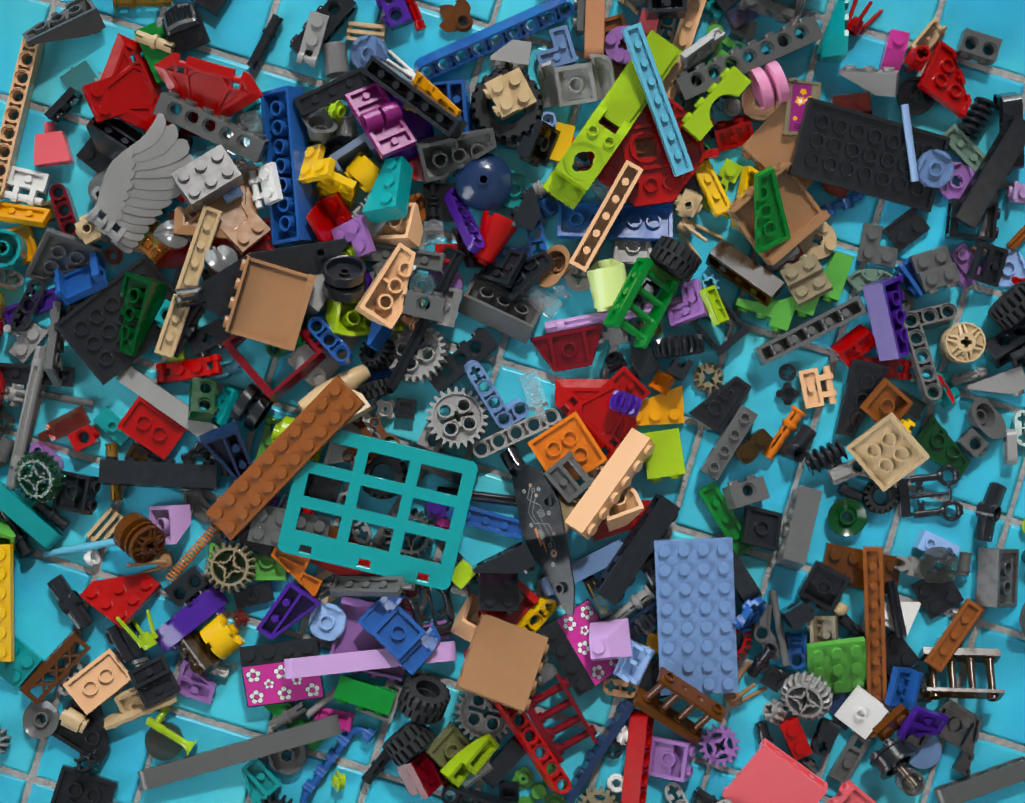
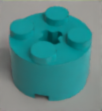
M0 228V268L7 270L18 268L27 256L26 241L19 234Z

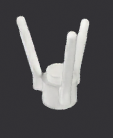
M388 50V53L404 69L389 59H386V62L413 81L416 75L415 70L410 68L391 50Z

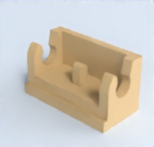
M934 17L908 47L907 51L909 52L911 47L915 48L923 44L927 45L931 51L946 33L947 27L945 25L943 27L938 24L939 19Z

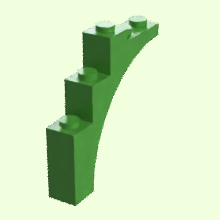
M838 251L832 253L823 271L832 284L833 290L820 296L822 301L830 304L833 301H839L854 257ZM792 296L783 300L773 301L768 307L759 301L737 298L733 307H736L737 311L743 314L753 313L755 318L766 321V318H768L767 327L771 328L770 331L781 334L788 331L794 312L800 318L807 319V317H812L820 297L801 307H798Z

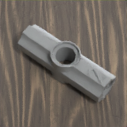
M855 458L827 470L833 485L855 476L863 475L866 471L862 467L858 472L853 469V464L856 462Z

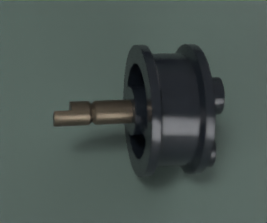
M899 737L894 740L892 738L887 739L883 743V748L869 756V764L871 767H876L879 770L882 780H886L899 772L913 789L920 784L905 768L914 758L915 751L907 748L904 744V739L901 740Z

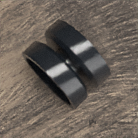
M343 255L333 257L325 262L323 266V283L325 295L329 299L336 302H353L363 297L367 290L365 279L366 266L361 259Z
M253 382L238 398L229 416L236 422L244 420V427L251 432L258 428L274 404L264 393L261 395L262 390Z

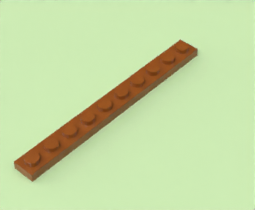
M863 546L867 692L888 707L885 704L887 667L883 546ZM873 731L869 735V737H877Z

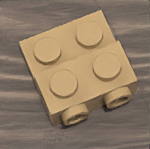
M519 67L503 76L501 74L484 83V94L488 100L492 99L494 103L492 109L497 117L500 116L502 120L537 103Z

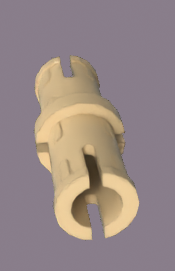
M137 30L136 34L138 36H135V42L148 45L153 50L159 49L169 54L173 53L174 50L166 46L175 48V42L162 39L157 34L151 35Z

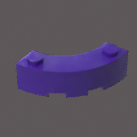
M214 585L188 604V606L186 605L155 630L158 635L156 641L164 652L171 648L173 651L180 646L181 640L214 614L217 617L226 610L224 606L229 603V600L219 588L215 589Z

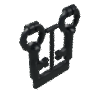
M946 464L936 473L911 475L910 479L903 478L897 482L899 516H913L914 518L941 516L951 522L959 519L964 514L963 505L958 501L951 500V487H948V492L909 496L908 482L910 481V483L917 485L915 487L916 492H919V490L924 492L922 484L925 481L937 480L944 486H952L961 479L960 469ZM951 469L953 480H943V471ZM948 495V499H950L939 508L928 510L924 508V500H922V503L917 501L918 509L913 511V514L910 510V499ZM948 505H955V516L949 517L946 515V507Z
M452 581L446 590L436 589L442 594L445 604L443 610H436L440 614L438 618L447 615V618L451 619L449 622L438 625L429 589L431 587H420L419 584H415L417 593L410 598L406 596L405 590L401 593L405 597L404 600L411 606L414 621L421 628H423L422 623L431 620V618H428L430 613L422 616L418 609L421 589H426L434 626L439 635L443 636L452 633L453 618H455L449 593L453 585Z

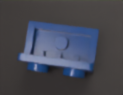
M909 258L894 268L896 276L903 275V282L907 286L906 289L910 296L918 299L926 293H923L917 284Z
M893 666L885 704L897 707L901 703L905 708L912 710L917 702L923 673L908 667Z

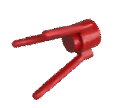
M853 0L849 12V21L845 29L849 30V34L855 37L858 34L862 35L864 30L883 12V9H880L863 25L864 21L862 19L873 4V1H869L859 17L854 16L852 19L858 0Z

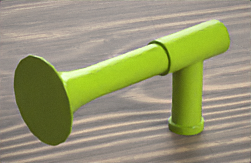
M162 707L157 717L153 719L149 716L145 724L181 745L185 749L187 757L197 740H186L161 724L167 713L171 710L169 707Z

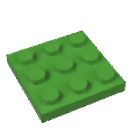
M864 636L806 643L808 675L814 673V677L821 676V681H827L826 686L831 687V693L852 692L857 685L867 690L866 643Z

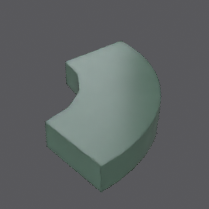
M862 269L847 276L846 282L858 293L863 290L862 286L882 278L893 277V275L880 269Z

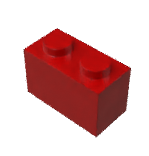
M796 715L786 717L784 721H778L777 724L793 759L799 760L813 754Z

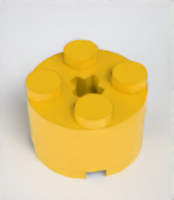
M360 151L345 168L346 171L344 173L350 179L356 182L359 181L360 184L358 186L370 194L381 167L371 158L368 159L365 156L366 154Z
M222 613L200 630V635L204 642L210 644L212 647L211 651L221 660L228 658L245 644L244 639L237 634L240 632L238 627L234 623L229 624L228 619Z

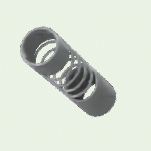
M338 41L324 44L322 49L326 77L334 80L336 79L334 77H341L349 73L346 43ZM355 116L343 117V120L340 122L335 120L338 128L333 132V136L343 135L351 140L358 137L356 120L348 119L355 118Z

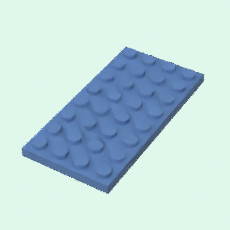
M733 538L654 540L659 670L661 667H664L703 694L739 693L736 626L733 625L736 619ZM665 687L660 691L661 696L673 694L672 691Z

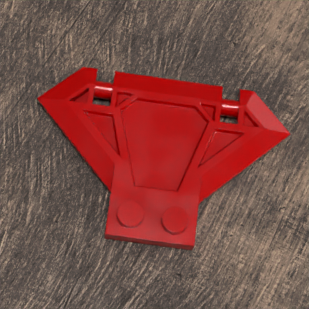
M119 33L100 80L84 85L81 89L97 124L116 117L147 132L157 117L153 112L163 91L161 86L157 84L147 60L142 59L140 55L143 52L140 44ZM130 56H133L135 60L134 63L132 62ZM166 120V125L169 126L170 124H172L171 122Z
M173 52L153 65L167 88L180 94L179 98L186 100V98L197 102L196 106L202 109L203 107L214 110L213 114L219 117L220 115L230 117L264 96L250 73L243 71L242 76L235 75L236 69L195 57L187 56V60L184 61L180 60V53ZM179 67L185 69L184 72H180ZM234 83L240 84L239 88L234 87ZM195 112L192 115L194 122L198 121V115ZM211 120L209 123V127L213 131L215 130L216 125L215 122ZM180 127V132L203 138Z
M625 366L610 379H555V406L560 409L564 405L569 411L565 415L566 417L576 411L600 449L605 447L609 451L606 455V458L609 460L631 428L636 430L637 416L624 415L610 409L608 406L611 395L615 390H621L638 396L643 401L651 392ZM572 397L578 402L575 406L569 401ZM612 438L618 443L615 447L610 442Z

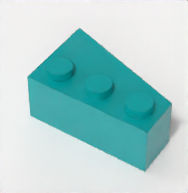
M403 156L385 159L364 205L362 213L373 224L407 218L413 167Z

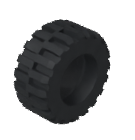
M502 68L500 72L494 70L491 72V75H485L482 81L475 86L470 104L472 120L477 130L493 128L495 140L500 145H506V143L515 145L518 141L522 140L523 135L530 136L532 127L537 119H542L544 107L542 93L538 89L537 83L524 73L523 76L537 103L526 108L521 119L515 123L502 124L493 119L489 111L491 99L488 100L484 94V83L501 74L503 76L510 72L508 68Z

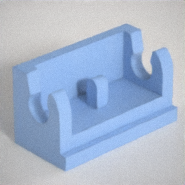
M631 639L633 657L620 658L613 674L627 683L631 681L633 684L639 685L655 651L643 642Z

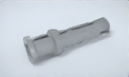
M645 584L643 589L635 595L632 594L627 603L604 621L626 618L636 609H642L644 604L656 597Z

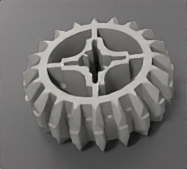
M805 671L802 674L800 672L795 673V675L791 674L784 681L781 687L780 699L783 700V706H787L786 711H792V717L798 715L799 719L805 718L808 722L810 718L814 721L818 718L822 719L829 712L833 703V693H831V687L826 686L827 681H821V676L814 677V673L808 675Z

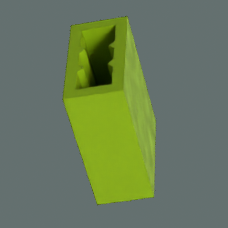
M679 428L642 433L655 444L653 453L644 461L646 479H651L652 483L663 481L662 477L670 476V480L682 478L681 474H686Z

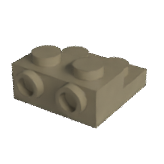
M808 253L800 256L799 261L794 264L791 262L786 263L782 266V270L779 271L781 279L785 282L784 284L798 307L833 290L832 284L825 275L823 267L814 253L811 255Z

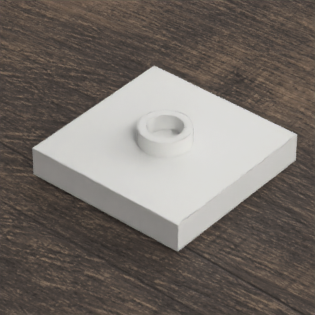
M857 685L834 716L866 740L873 731L872 729L887 714L889 708Z

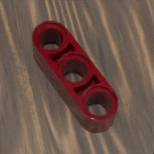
M55 183L49 189L50 199L61 232L69 234L68 227L79 222V217L70 190L62 184ZM63 189V195L57 198V190ZM69 207V213L63 216V208ZM75 231L72 234H69L78 237Z

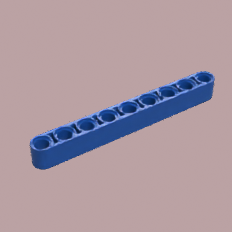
M547 0L418 58L414 63V69L416 72H421L428 80L500 49L511 40H520L569 18L574 13V6L570 0ZM567 4L565 8L561 9L562 5ZM546 12H549L547 16L543 17ZM528 20H532L530 24L526 25ZM515 27L512 32H508L509 29ZM497 35L496 39L491 40L493 36ZM480 43L478 47L473 48L475 44ZM463 51L460 55L456 56L457 52ZM441 59H445L443 63H438ZM423 67H428L425 71H421Z

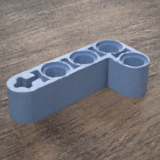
M470 360L465 363V374L494 422L500 428H508L528 415L529 406L523 399L515 398L506 404L504 403L486 371L478 361ZM473 366L480 377H476L471 369ZM482 382H488V387L485 390L479 389ZM492 398H497L498 400L495 406H489V401ZM518 404H523L522 411L515 412V407ZM502 414H507V419L504 422H499V417Z

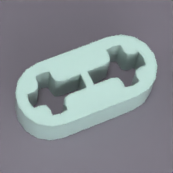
M1019 410L1012 416V429H1015L1017 433V445L1025 446V440L1022 443V440L1018 439L1022 435V429L1025 436V420L1023 421V427L1022 422L1018 421L1021 413L1025 417V410Z

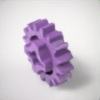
M712 724V730L706 727L707 733L701 734L703 740H700L698 743L702 745L698 749L699 752H704L701 757L703 759L708 758V764L714 761L716 767H718L719 762L723 766H726L727 760L732 763L731 757H738L735 750H740V747L736 745L740 740L739 738H734L736 732L730 733L731 728L727 726L724 729L723 724H720L719 728ZM715 733H720L719 736H715V737H712V736H711V735H713V734H715ZM728 737L731 739V748L727 744ZM716 742H717V743H720V742H721L722 745H723V747H722V748H721V747H718V748H717V747L715 746V743H716ZM707 743L711 746L710 753H708L706 748ZM721 754H727L724 757L718 758V756Z

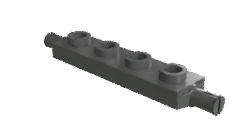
M335 576L331 581H323L320 588L329 589L332 596L400 597L404 590L414 591L415 583L406 582L404 577Z

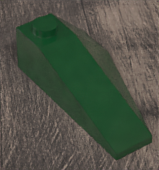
M125 272L121 288V297H124L123 308L120 309V315H123V326L120 328V352L132 357L136 356L164 302L167 283Z

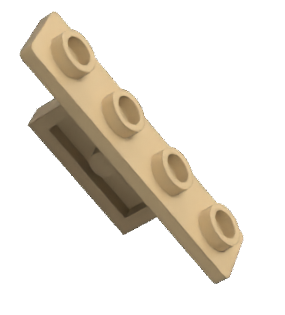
M135 687L115 694L114 701L120 711L104 718L105 730L114 729L123 723L134 721L140 716L154 713L162 707L171 706L177 702V694L148 708L144 707Z

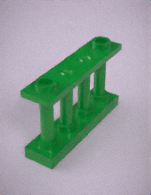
M650 258L636 259L603 322L608 328L622 327L636 338L633 344L634 348L646 349L651 343L652 336L673 296L677 293V288L680 284L679 281L666 280L665 282L653 273L651 266L654 262ZM646 277L662 289L658 298L642 287ZM637 293L653 305L649 315L634 304L633 301ZM628 310L645 322L640 331L625 321Z

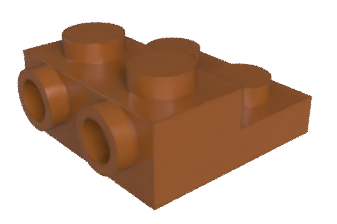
M884 378L861 404L860 408L877 423L891 412L900 420L902 416L910 411L913 402L888 379Z

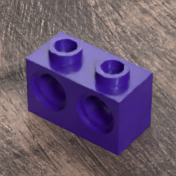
M376 0L379 10L382 8L385 15L382 17L386 27L390 26L392 31L413 23L405 0H394L391 3H387L384 0ZM400 13L402 17L400 20L395 21L392 19V15Z

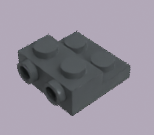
M947 245L909 257L917 284L923 293L927 292L930 295L939 292L938 288L944 286L946 289L957 286L956 282L961 281L956 263H952Z

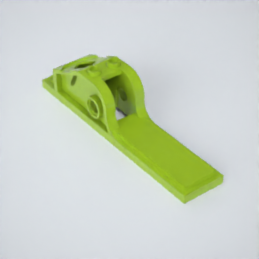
M651 29L646 39L663 81L683 51ZM632 59L542 186V189L572 210L577 206L647 105V100ZM603 118L617 128V132L615 134L598 123L599 120ZM593 152L595 158L589 170L575 171L573 169L574 158L578 153Z

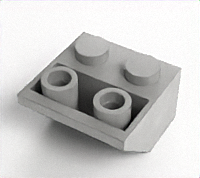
M511 40L491 55V68L500 72L502 68H508V70L512 71L519 67L522 74L528 73L532 42Z

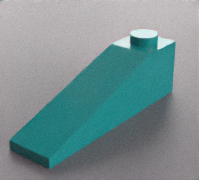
M836 0L823 32L824 38L820 39L819 44H816L815 56H818V62L841 63L848 55L849 30L845 29L849 21V14L845 13V10L848 9L849 0Z

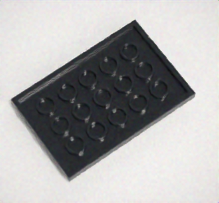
M144 254L109 281L107 288L91 295L54 324L56 329L103 386L158 342L162 329L156 326L157 322L154 321L135 357L120 352V328L123 326V315H120V309L123 308L124 297H121V288L125 272L167 283L168 286L164 300L171 301L174 294L173 289L175 288L147 254ZM166 311V312H164V313L162 314V318H163L164 320H165V318H166V315H167V312H168V311Z

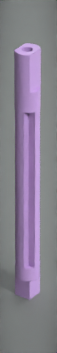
M673 297L667 308L683 303V297ZM650 302L646 303V308L643 310L648 315L653 307ZM610 310L544 322L546 334L603 324ZM628 310L625 319L635 318L638 316H636L633 312Z

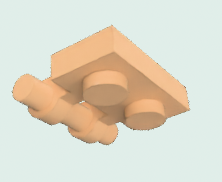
M830 365L822 367V375H819L818 368L798 371L805 409L825 405L824 397H828L829 404L837 403V390H834L832 380L834 375L831 373ZM822 380H825L827 389L825 392H822L820 383Z

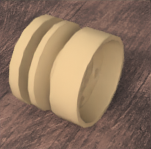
M969 322L949 326L943 330L938 340L940 354L945 360L954 364L972 362L978 359L986 346L985 335L981 328ZM961 340L966 341L967 345L961 344Z

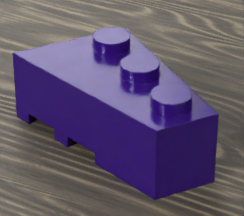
M291 580L259 623L256 630L272 640L323 603V601L316 596H312L309 591Z

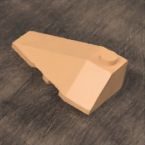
M409 203L407 218L391 220L375 238L371 235L373 242L397 246L400 242L408 248H420L424 229L418 204Z
M399 242L354 310L369 320L392 329L403 311V303L416 253Z
M605 461L587 474L596 479L608 461ZM630 485L624 489L619 501L612 506L607 518L604 519L609 532L628 525L644 510L637 491L633 487L631 488Z

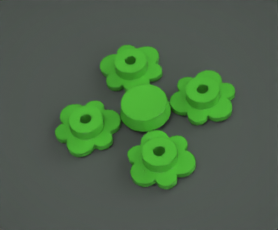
M548 764L546 771L550 774L553 767L551 764ZM523 766L520 770H515V776L512 781H518L521 789L531 787L530 793L532 795L528 797L521 796L519 802L515 803H535V799L541 800L545 798L546 803L566 802L565 798L557 793L547 795V784L544 779L543 783L537 782L533 784L532 778L534 773L529 772L528 767Z

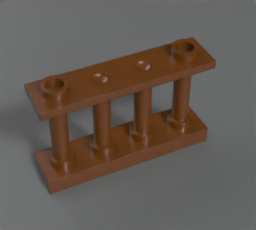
M661 667L659 670L658 683L649 692L639 688L635 693L632 704L695 746L700 742L702 727L712 718L721 723L725 707L715 702L664 667ZM665 687L672 691L673 694L663 703L655 696ZM682 698L689 704L678 713L671 706L678 699ZM697 708L705 714L694 723L686 717Z

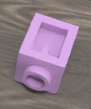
M1013 181L1010 183V186H1007L1006 197H1008L1009 203L1025 204V184Z

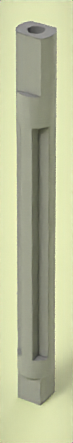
M36 345L6 480V486L10 488L19 487L44 374L42 361L46 358V353L43 346Z

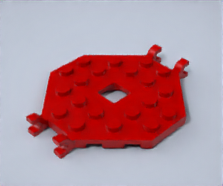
M668 98L694 170L674 177L647 103L596 177L598 181L610 189L626 160L644 169L627 199V202L633 207L673 202L704 159H715L719 156L718 148L705 150L703 139L697 142L680 127L683 123L681 121L688 112L673 99ZM603 118L598 122L614 134L618 130ZM710 118L714 126V118ZM653 138L656 156L638 158L635 140ZM588 152L590 166L579 167L576 171H587L592 167L593 159L595 158L593 152Z

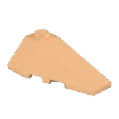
M472 592L469 594L456 615L451 629L452 633L469 642L472 640L477 622L481 616V611H478V596Z

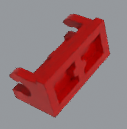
M859 324L831 345L830 348L838 355L837 358L849 367L851 358H861L874 348L876 343L871 331L862 324Z

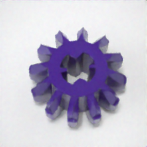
M615 390L610 397L608 407L618 413L635 417L640 412L642 400L630 393Z

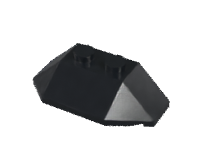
M93 117L86 125L96 149L112 160L144 136L116 118L97 124Z

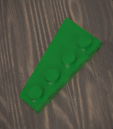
M772 167L754 174L755 252L758 254L791 238L775 170Z

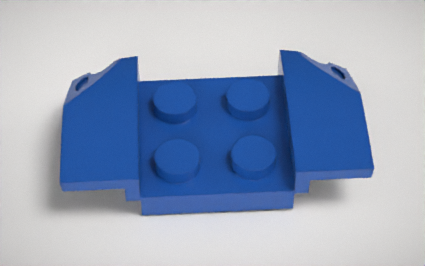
M403 595L400 597H380L356 622L388 650L401 666L413 675L438 648L441 637L434 624L425 631L399 606L405 598Z

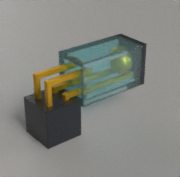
M594 574L583 579L601 620L612 616L613 613L606 599L592 590L597 582Z

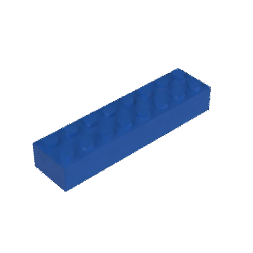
M284 86L262 92L264 95L261 97L263 134L266 135L265 139L270 140L265 153L266 164L276 162L283 194V200L269 205L272 245L292 246L316 241V234L306 219V215L313 208L312 182L303 184L298 181L305 151L309 145L307 127L293 99L303 95L304 88Z

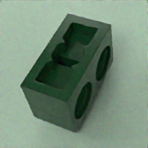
M192 378L189 390L188 420L211 423L213 416L217 415L218 405L215 404V399L218 398L219 388H216V380Z

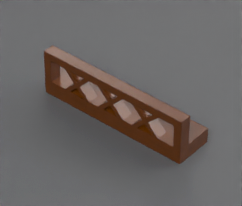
M74 629L21 685L20 691L38 705L91 648L79 637L80 633ZM76 641L84 647L80 653L71 654V646ZM69 657V665L64 668H58V660ZM47 672H56V679L53 682H45L44 675ZM34 686H42L43 693L38 698L30 692Z

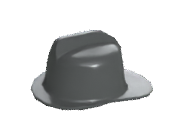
M323 108L305 117H301L307 127L309 138L319 141L322 145H325L327 140L332 138L333 132L338 128L337 123L329 116L328 111Z
M975 399L972 406L966 410L970 426L977 430H982L989 438L1000 439L1006 433L1004 419L987 399Z

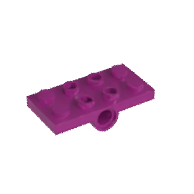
M375 82L345 94V101L381 159L416 145V139L402 119L403 114L399 104L396 101H391L384 88Z

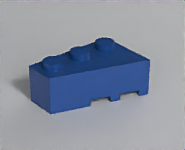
M465 79L433 82L432 84L462 111L460 117L468 123L463 132L472 131L469 83Z

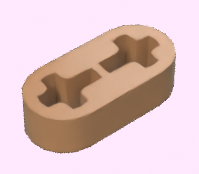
M609 677L602 683L603 691L610 696L633 698L638 690L637 685L631 681L627 683L621 678ZM613 681V684L619 686V689L612 688V691H608L605 685ZM632 684L635 691H631V694H628L627 690L621 688Z

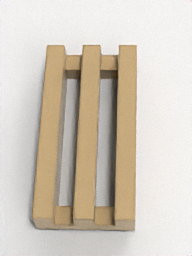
M348 21L346 41L354 42L358 38L351 37V34L375 35L381 37L383 42L385 41L386 25ZM352 27L367 28V29H376V30H382V31H381V32H375V31L357 30V29H352Z
M111 506L85 536L91 539L92 542L99 541V537L117 517L121 520L123 516ZM111 513H113L114 515L108 520V522L101 528V530L95 536H93L94 532L101 526V524L108 518V516ZM118 522L113 526V528L106 534V536L102 540L109 539L113 535L115 526L118 524Z

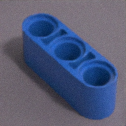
M320 317L311 318L307 326L313 337L339 365H349L352 362L353 355L348 346L335 333H332L330 327ZM315 325H322L321 330L313 331ZM334 338L335 341L332 345H326L327 339ZM341 352L348 353L346 358H338Z

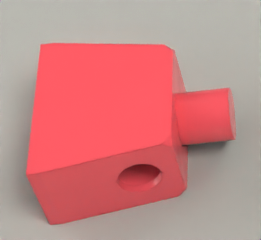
M44 122V133L35 134L34 165L38 168L75 163L66 133L56 131L55 122Z

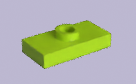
M715 285L699 291L714 327L730 320Z

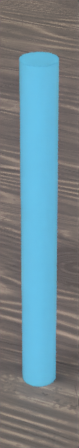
M112 538L45 550L42 552L43 558H50L116 545Z

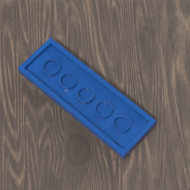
M558 201L557 239H582L602 202L579 201L574 210H572L561 201ZM625 202L604 240L658 242L661 236L673 238V204L663 203L633 207L628 202Z

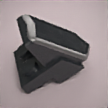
M191 3L175 4L164 13L162 24L168 40L175 42V48L172 47L173 52L181 54L211 42L197 6L194 7Z

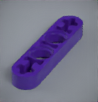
M451 188L444 195V200L465 246L470 252L477 254L485 246V242L468 206L460 199L456 189Z

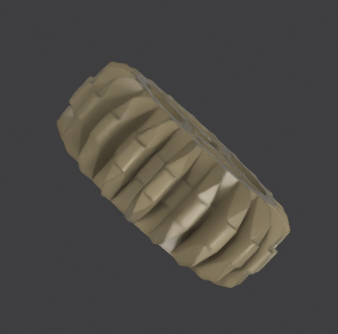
M229 541V547H227L225 542H222V549L216 545L215 550L217 553L210 551L209 554L213 558L205 559L207 562H211L210 565L204 566L205 569H210V572L205 573V576H212L208 582L211 584L216 581L214 588L218 589L221 585L220 591L223 593L227 587L229 594H232L233 587L237 593L240 592V585L243 589H246L247 586L244 582L246 581L251 584L253 581L249 579V576H256L255 573L251 572V569H257V566L251 565V563L256 561V558L250 559L249 557L252 556L253 552L245 553L248 547L245 545L240 549V542H237L235 547L233 541ZM233 551L227 561L218 560L224 553ZM238 554H241L244 558L246 569L238 565ZM230 562H233L232 565L235 566V568L239 569V571L231 570V572L229 573V569L226 566H223L222 564L231 565ZM216 566L221 567L224 571L223 581L217 575ZM234 574H243V577L237 582L229 583Z

